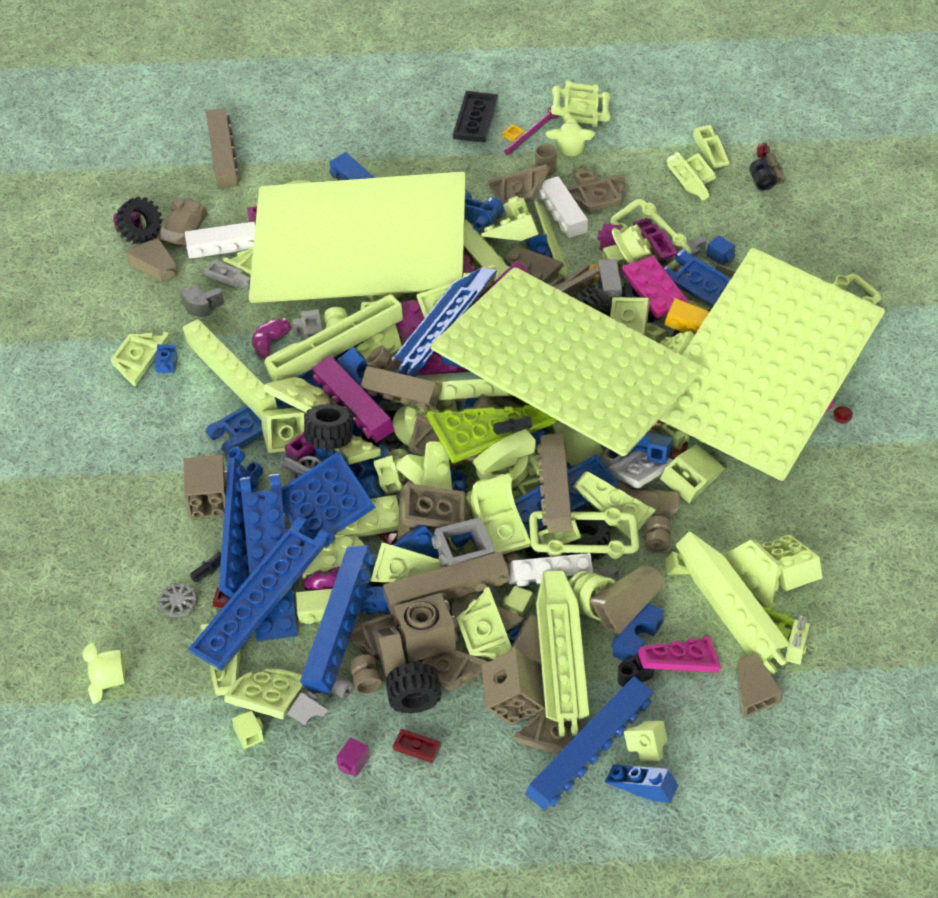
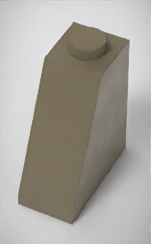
M159 238L126 250L128 263L160 282L178 276L176 264Z
M537 615L529 616L521 626L511 650L517 649L540 665L542 672Z
M393 626L372 630L384 679L394 668L406 664L400 633Z
M756 653L750 656L746 655L738 660L736 676L741 716L744 718L780 703L782 691Z

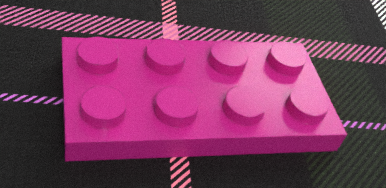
M653 255L621 267L622 274L640 298H649V309L656 318L669 313L674 298L689 303Z

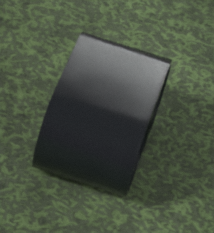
M637 655L619 664L617 682L620 686L624 687L633 676L641 682L647 681L654 676L655 669L643 668L640 657Z

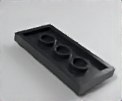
M466 91L453 131V139L486 143L498 102V94Z

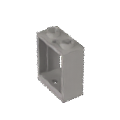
M598 260V269L600 270L597 281L598 291L612 304L613 297H622L617 260Z
M481 517L436 528L432 537L433 547L438 550L440 564L444 567L495 553ZM471 532L479 551L453 557L445 538Z

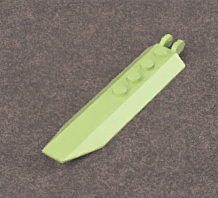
M689 531L676 544V547L693 581L746 654L750 656L756 653L768 671L775 674L777 669L771 662V659L774 657L782 666L787 663L780 649L789 646L790 643L725 556Z
M543 571L536 607L546 718L558 722L559 736H564L565 734L564 721H571L572 736H576L578 734L577 721L589 716L578 600L564 571Z

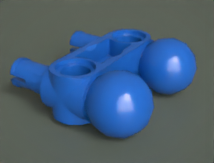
M465 189L464 220L467 219L469 223L474 224V230L481 231L483 227L495 225L496 218H499L504 212V203L497 197L488 198L485 202L472 199L470 192Z

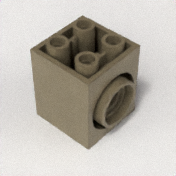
M223 455L183 458L184 496L189 519H200L210 516L220 517L224 515L228 470H225Z
M441 593L393 606L395 629L400 633L403 651L408 663L456 649L455 641L458 640L455 628L457 627L455 616L450 615L449 602L443 599Z
M513 649L481 665L486 709L510 725L518 723L520 720L545 709L540 665L520 651Z

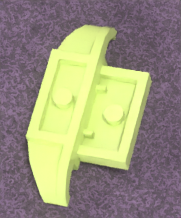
M675 152L672 156L668 157V168L683 185L685 191L699 196L702 201L710 197L704 185L715 179L716 176L699 153L687 160H684L679 152Z

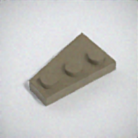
M517 245L504 257L505 261L510 265L518 260L535 278L545 283L564 266L561 261Z

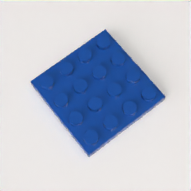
M339 451L281 488L283 510L291 525L299 516L310 520V528L303 535L312 540L316 538L322 529H326L335 535L376 508Z

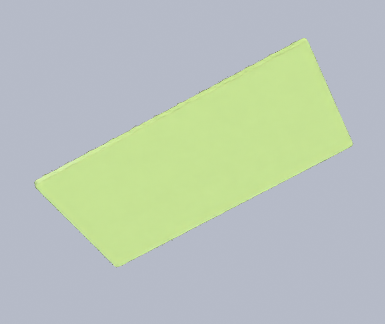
M451 172L261 186L258 194L249 301L251 303L416 293L426 292L450 283L452 285L455 281L463 278L465 173Z
M751 248L682 354L687 359L701 365L703 372L659 420L783 481L786 479L883 317L885 310L756 248Z
M516 267L512 268L431 344L433 351L621 456H626L703 372L701 365Z

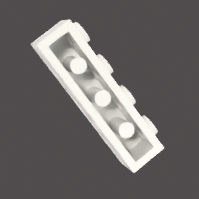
M559 176L545 180L538 195L545 202L547 210L551 211L553 219L559 223L561 231L565 232L568 238L587 233L588 219Z
M255 222L185 231L189 259L245 251L254 247Z
M590 553L515 560L506 564L509 570V584H517V587L527 586L529 582H536L537 585H540L543 571H564L567 579L572 578L580 571L593 573Z

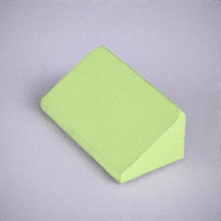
M575 519L572 520L573 531L548 533V529L539 531V543L548 544L549 541L556 539L566 544L580 539L581 535Z

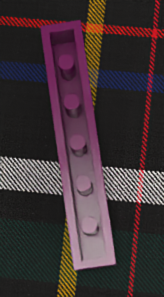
M331 356L311 367L314 372L312 377L316 384L322 385L324 392L328 396H332L335 404L341 405L351 412L354 424L358 428H362L363 433L368 439L371 437L377 443L395 431L391 418Z

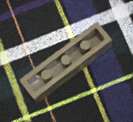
M369 366L366 367L360 386L370 397L376 398L379 395L383 396L384 400L391 402L396 399L400 400L401 404L408 406L413 403L425 410H428V407L435 409L442 388L434 381Z

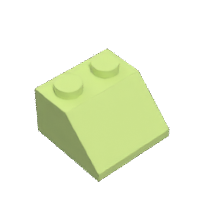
M298 408L261 411L262 432L268 453L285 452V445L304 432V412Z

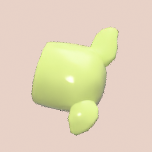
M573 118L567 119L560 129L546 132V136L549 139H556L557 150L564 156L580 155L584 150L585 140H591L595 135L593 130L582 129L578 125L577 120Z
M89 643L83 651V658L88 662V675L91 681L88 691L92 703L95 704L101 700L103 689L125 684L126 661L121 650H111L97 654L94 643Z

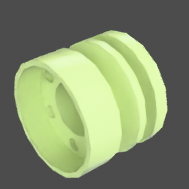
M589 571L576 573L569 580V583L578 600L579 613L600 620L589 600L616 581Z

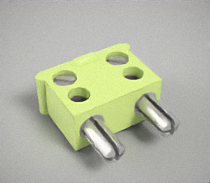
M802 616L799 617L798 621H794L789 639L790 645L786 647L785 660L787 662L800 665L803 654L806 653V642L810 624L806 623V617L803 618V622Z

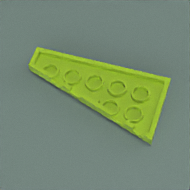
M525 405L523 408H512V406L504 407V409L478 408L464 409V411L460 412L446 410L444 413H434V411L426 413L427 419L452 463L484 452L493 444L513 434L508 432L496 435L493 432L494 423L508 421L509 418L517 419L530 416L532 427L526 428V430L532 433L556 422L555 418L532 405Z

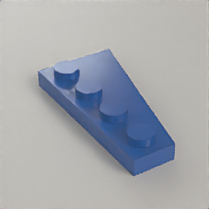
M418 525L393 544V546L432 558L439 557L438 550L434 549L432 544L433 535L425 525ZM371 582V584H372L373 587H374V586H377V585H379V584H381V583H383V582Z

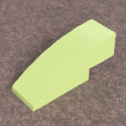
M706 125L695 128L693 137L708 164L713 169L728 166L730 164L719 136H715L712 126Z
M526 429L518 431L486 449L473 460V464L482 475L515 465L519 457L535 452L536 440Z

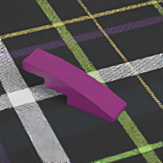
M645 218L633 222V226L637 224L641 229L642 237L649 240L652 246L650 248L651 252L660 260L674 257L678 254L664 230L660 231L657 224H653L650 219Z

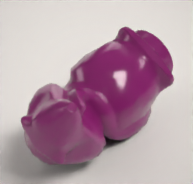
M283 318L272 319L260 325L254 332L251 341L255 353L263 359L270 356L268 351L271 349L272 341H277L284 335H287L292 330L290 323Z
M340 567L331 568L327 573L318 570L311 574L310 577L306 576L303 585L306 591L333 589Z

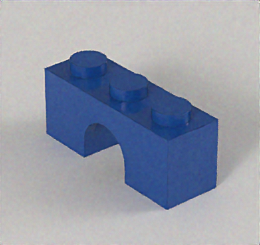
M351 347L337 363L361 386L363 372L368 366L366 363L367 359L359 350ZM379 395L376 398L370 397L376 404L383 400V396Z
M647 432L626 457L631 452L641 451L647 454V461L666 464L672 452L673 437ZM610 449V452H609V453H611V454H616V455H620V454H618V453H616V452H614L613 450Z
M648 603L621 634L613 639L611 644L613 656L625 661L639 655L638 651L640 647L645 646V640L637 635L647 633L655 636L664 622L665 611Z

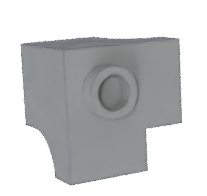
M319 309L302 311L301 318L292 319L295 337H301L306 340L322 331Z
M303 690L287 714L303 725H306L312 716L319 715L324 717L329 708L318 700L316 694L309 690L307 692Z

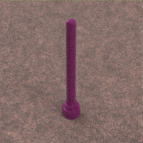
M549 107L547 114L504 150L505 154L509 155L548 121L554 118L557 119L560 115L552 114L551 107Z

